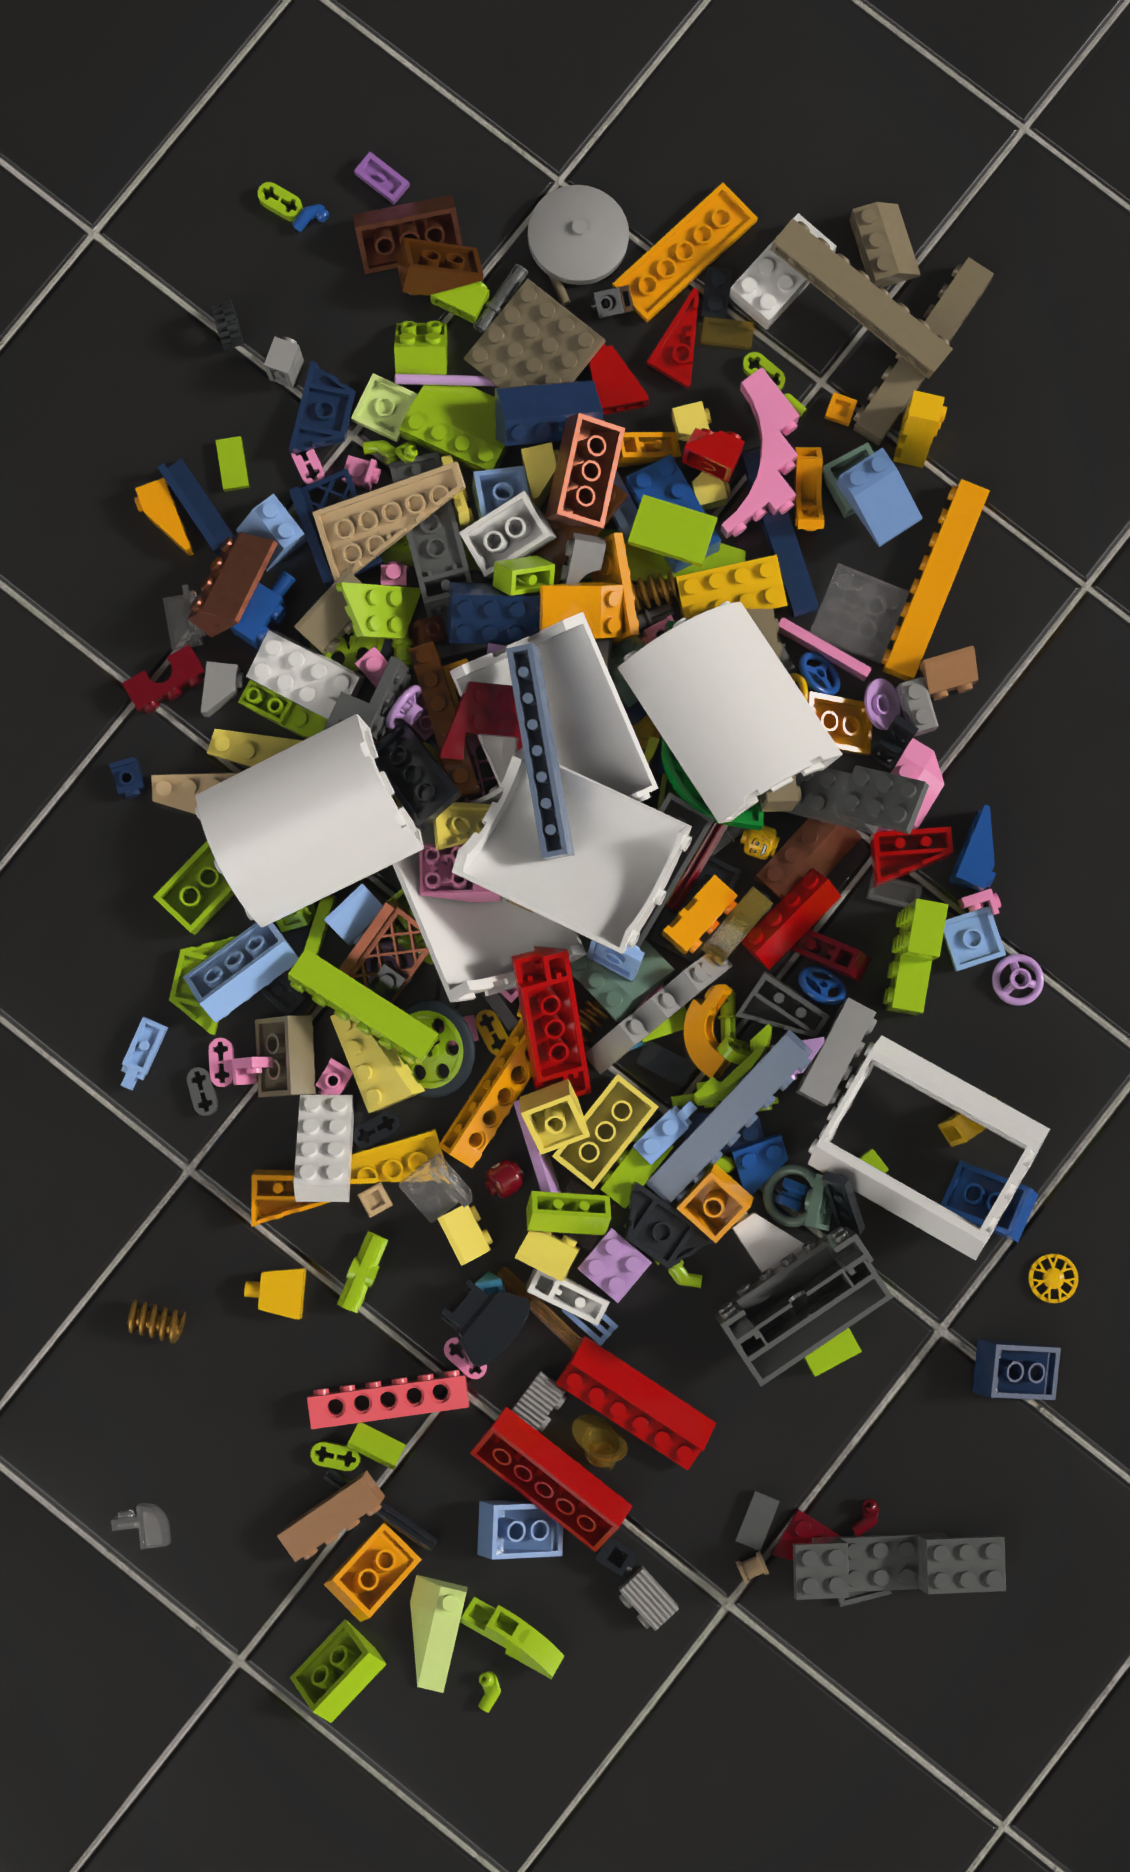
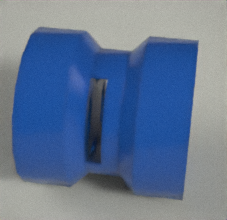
M785 1177L782 1183L784 1190L777 1195L775 1202L800 1211L802 1206L801 1196L807 1193L809 1187Z

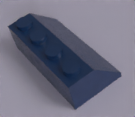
M593 380L495 388L496 440L505 446L562 441L566 418L577 413L603 421V410Z

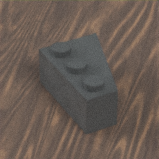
M764 971L735 1016L785 1030L790 1029L792 1032L816 1038L829 1019L830 1013L767 971Z

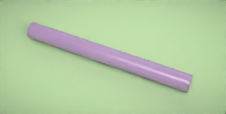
M395 374L394 377L395 384L496 387L485 376Z

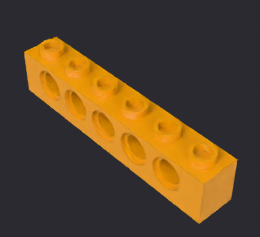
M522 1017L438 1145L439 1148L470 1168H473L474 1164L481 1158L483 1150L495 1136L496 1130L504 1118L508 1116L514 1101L523 1093L527 1082L532 1076Z

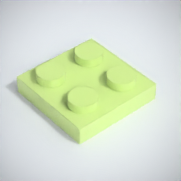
M373 373L351 417V421L398 442L401 436L399 428L418 394Z

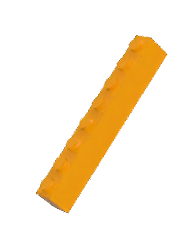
M963 479L960 480L958 486L952 485L947 497L951 503L948 510L943 508L938 519V523L942 524L938 533L934 531L928 544V546L932 547L930 555H924L919 569L923 572L920 579L915 578L909 591L913 594L911 602H905L900 616L904 617L901 626L896 625L890 638L894 640L892 649H886L881 663L885 664L882 672L904 681H910L915 678L990 490Z

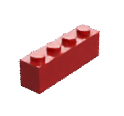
M812 868L740 942L754 959L770 970L842 896L828 878Z

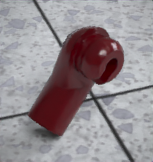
M873 1499L863 1501L861 1519L850 1525L856 1536H860L878 1522L879 1505Z

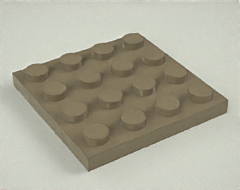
M527 279L463 359L498 388L573 382L606 341L531 280Z

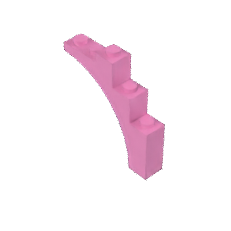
M762 367L742 381L740 391L749 403L758 425L761 443L760 466L749 495L738 510L721 525L720 531L726 539L732 534L734 537L741 534L747 528L745 525L751 520L755 522L760 520L767 514V508L773 516L779 512L782 515L794 506L792 502H794L796 497L795 492L780 473L786 475L796 466L795 462L798 454L782 434L784 433L787 436L798 427L797 423L800 415Z

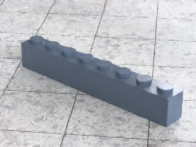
M529 643L506 648L542 859L546 860L573 856L575 854L539 647Z
M789 1029L658 1168L646 1184L667 1204H670L674 1199L679 1202L689 1191L686 1186L691 1181L696 1184L706 1173L703 1168L708 1163L714 1165L721 1158L723 1153L720 1150L726 1144L731 1147L741 1136L738 1131L743 1126L749 1128L756 1121L758 1116L755 1113L761 1107L766 1110L776 1098L773 1094L779 1088L784 1091L794 1079L790 1076L796 1070L802 1072L809 1065L811 1060L808 1057L813 1051Z

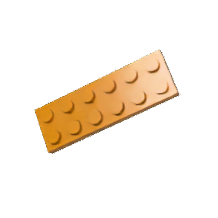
M721 183L612 284V287L617 288L629 285L634 310L648 323L698 277L707 266H710L757 222L758 218L724 183Z

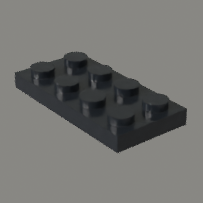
M404 720L375 745L379 757L374 760L379 773L382 771L386 773L395 796L421 829L426 828L462 796L410 725Z
M710 856L679 911L674 912L665 907L649 941L692 963L697 961L709 937L707 932L699 939L703 942L693 954L688 951L685 955L661 934L714 875L733 890L742 871Z

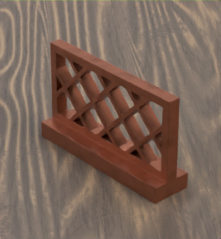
M394 897L385 903L339 968L340 971L351 978L363 977L365 987L368 988L370 985L368 976L377 975L379 971L367 972L366 960L371 957H378L379 968L381 969L384 965L383 956L395 955L397 969L402 973L409 972L406 974L408 978L390 1002L392 1004L429 954L427 947L417 948L415 934L421 932L415 917L400 906L402 903ZM398 915L407 920L408 931L396 932L394 921ZM391 928V933H386ZM410 934L412 948L399 950L397 936ZM392 937L394 951L382 952L381 939ZM413 952L414 965L402 968L400 954Z

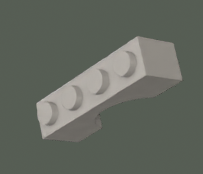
M573 532L572 540L567 541L565 555L568 556L567 565H562L560 580L563 581V584L579 583L585 575L601 570L606 548L604 538Z

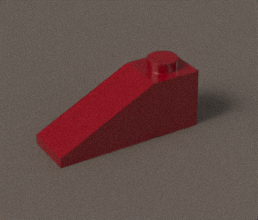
M808 930L789 949L857 982H861L871 961L862 951L812 930Z

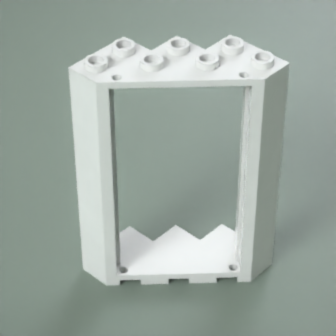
M881 1035L876 1043L871 1042L864 1053V1056H866L865 1061L863 1060L856 1071L857 1075L852 1074L845 1087L848 1090L840 1098L837 1104L838 1108L834 1106L827 1117V1120L830 1122L821 1131L820 1139H815L810 1146L808 1152L812 1155L808 1165L824 1174L828 1171L834 1174L845 1175L850 1179L855 1192L976 1260L1034 1161L1050 1129ZM873 1066L878 1067L1025 1150L981 1228L830 1142L842 1118L852 1106L858 1090L870 1075Z

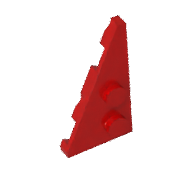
M693 288L647 361V365L686 389H689L691 385L699 293L696 288Z

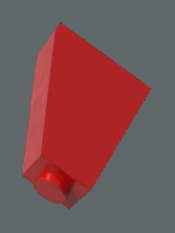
M604 344L588 363L590 377L595 383L603 415L648 407L649 398L646 391L614 347Z

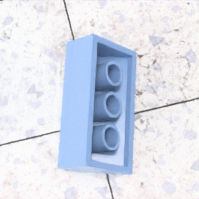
M256 922L183 976L199 1004L216 1023L229 1015L231 1011L243 1002L249 1000L251 996L263 987L269 985L286 970L292 968L299 958L274 923L261 928Z

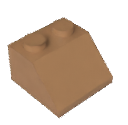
M973 645L922 661L917 673L919 678L924 677L930 698L933 697L935 701L949 696L948 692L957 690L958 693H963L973 689L972 685L978 681Z

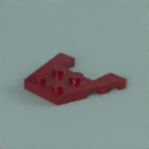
M467 682L455 711L452 724L445 736L446 739L443 747L439 751L438 759L464 760L465 734L515 738V753L519 751L523 745L512 685Z

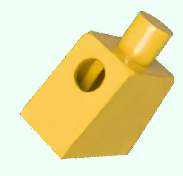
M958 1112L938 1124L939 1129L951 1147L969 1141L986 1129Z
M307 1268L263 1271L260 1282L246 1281L244 1297L259 1298V1310L299 1320L302 1318Z

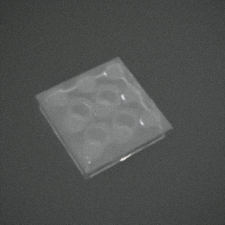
M838 563L810 633L829 644L880 664L909 591Z

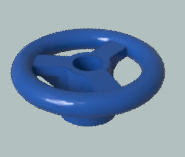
M806 652L800 657L799 671L805 679L809 691L831 696L839 691L840 678L838 672L827 658L816 652ZM812 659L820 664L814 668L806 663ZM826 670H828L829 674L831 675L833 682L832 686L827 680Z
M807 966L799 972V985L811 1002L835 1005L845 999V984L832 971L820 966ZM812 973L823 975L829 978L830 980L818 978ZM837 987L838 995L828 997L829 990Z

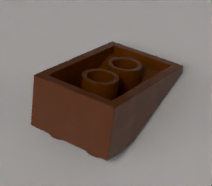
M405 237L402 239L397 260L402 292L410 295L428 296L483 281L484 275L477 248Z

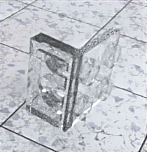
M188 584L182 585L183 595L163 598L173 650L181 649L188 644L191 647L203 645L202 637L206 636L204 631L187 619L192 611L190 605L198 597L195 590L192 591Z
M437 1153L399 1183L400 1189L430 1223L436 1221L437 1218L441 1217L456 1204L460 1203L465 1208L472 1202V1190L440 1153Z

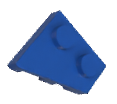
M780 1133L730 1150L740 1185L751 1195L788 1160Z

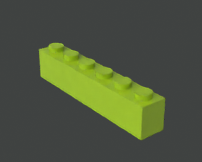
M308 949L303 951L288 973V980L291 981L290 986L300 993H303L305 990L313 996L312 1000L322 1007L328 1005L335 1010L334 1014L344 1021L350 1019L357 1024L356 1028L360 1032L368 1036L370 1033L379 1038L378 1042L389 1050L395 1048L401 1052L400 1056L411 1064L416 1062L421 1065L438 1039L439 1034Z

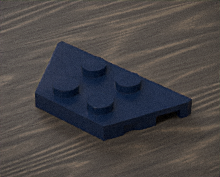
M315 361L310 362L289 446V452L293 454L345 442L356 398V392L352 388L340 383L338 378L331 373L327 374L319 368L318 363Z

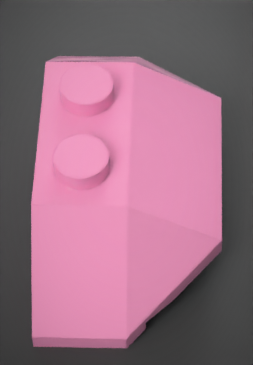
M913 738L898 759L891 774L925 781L929 785L912 828L918 829L943 788L944 781L934 750ZM878 827L876 832L894 830Z

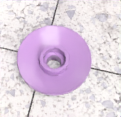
M885 679L871 681L865 691V710L869 720L876 728L887 730L896 715H900L898 694L893 685Z

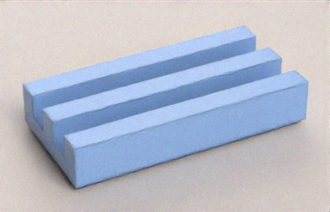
M562 1309L571 1320L600 1346L618 1327L604 1313L602 1319L610 1327L606 1330L600 1323L598 1326L593 1324L603 1333L599 1337L576 1315Z

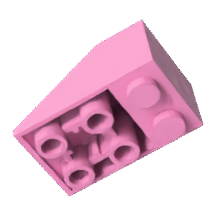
M423 844L424 849L419 851L421 896L474 903L501 902L500 895L452 873L458 850L464 844L437 851L436 844Z

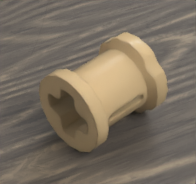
M760 1551L756 1553V1556L748 1560L736 1562L745 1584L749 1583V1579L760 1574H769Z

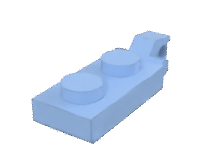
M142 1018L122 1062L123 1067L121 1071L126 1073L121 1083L122 1087L133 1090L138 1079L144 1080L168 1027L148 1018Z
M689 1101L681 1110L677 1106L670 1109L633 1147L652 1165L688 1129V1126L692 1123L688 1117L697 1107Z

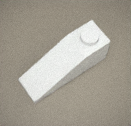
M535 1268L526 1284L527 1292L597 1326L610 1303L568 1277L561 1282Z

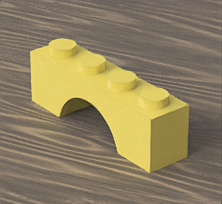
M702 401L672 408L671 417L678 440L688 441L695 428L710 430L708 425L711 423L710 412L708 408L704 409ZM701 472L691 482V489L703 510L724 506L727 504L728 496H731L729 483L704 472Z

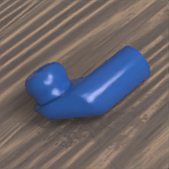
M321 204L306 206L291 225L302 232L310 220L317 219L319 222H325L329 217V212Z

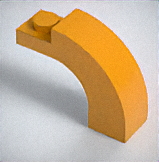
M795 447V452L798 454L794 468V492L796 494L794 500L795 526L806 531L824 529L821 494L823 465L821 447Z
M726 984L710 987L704 996L705 1000L703 998L693 999L684 1021V1040L687 1051L694 1064L709 1078H721L731 1064L719 1053L717 1049L719 1042L714 1033L715 1017L733 992Z

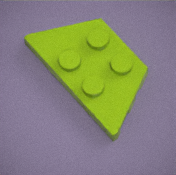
M345 582L336 583L337 591H342L348 604L344 608L352 620V626L357 637L405 638L421 594L420 588Z
M229 937L228 939L180 950L169 1001L212 1035H216L218 1022L215 1023L199 1004L183 976L236 937Z

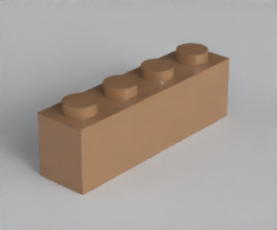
M366 1470L282 1528L277 1537L295 1562L302 1557L307 1560L318 1551L317 1547L322 1543H325L326 1546L331 1544L339 1537L338 1532L344 1528L347 1531L351 1530L360 1523V1517L366 1513L368 1516H371L381 1509L382 1506L380 1504L385 1495Z

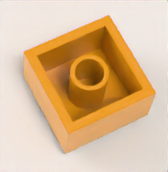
M715 1163L679 1201L677 1209L711 1240L717 1243L751 1207L754 1197Z

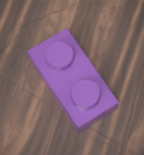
M371 152L367 154L354 170L357 177L393 205L410 186L405 178Z

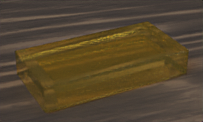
M704 317L701 344L751 350L754 322Z

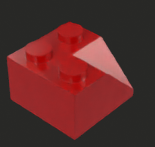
M695 428L684 447L681 463L729 483L741 456L745 441L741 440L738 434L727 431V433L723 431L714 433L706 428L701 430Z

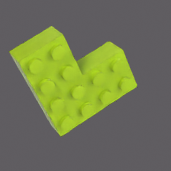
M915 899L903 908L901 912H898L896 927H899V934L897 937H894L891 952L895 953V958L892 963H889L887 978L891 979L890 987L885 988L883 995V1004H887V1011L915 1016L924 1012L931 964L933 960L940 957L948 904Z

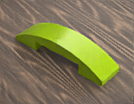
M769 1024L750 1040V1051L752 1054L721 1083L712 1077L694 1094V1103L697 1106L707 1105L726 1097L766 1055L772 1037V1027Z

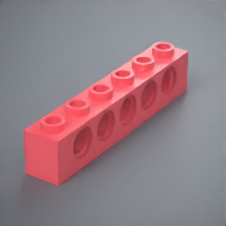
M459 1370L443 1372V1377L434 1378L433 1373L418 1375V1380L407 1381V1377L391 1379L392 1384L381 1385V1381H372L365 1383L366 1387L355 1389V1384L339 1386L340 1391L329 1392V1388L313 1390V1395L307 1397L311 1429L468 1408L470 1403L466 1375L460 1374ZM442 1384L446 1386L448 1395L445 1398H438L434 1395L433 1389L436 1385ZM411 1388L419 1389L422 1394L421 1400L418 1402L411 1401L407 1396L408 1390ZM384 1392H391L395 1395L396 1401L393 1405L388 1406L382 1402L381 1396ZM360 1395L366 1396L369 1400V1407L366 1409L358 1408L355 1403L356 1397ZM332 1399H338L342 1402V1412L335 1413L330 1409L329 1403Z

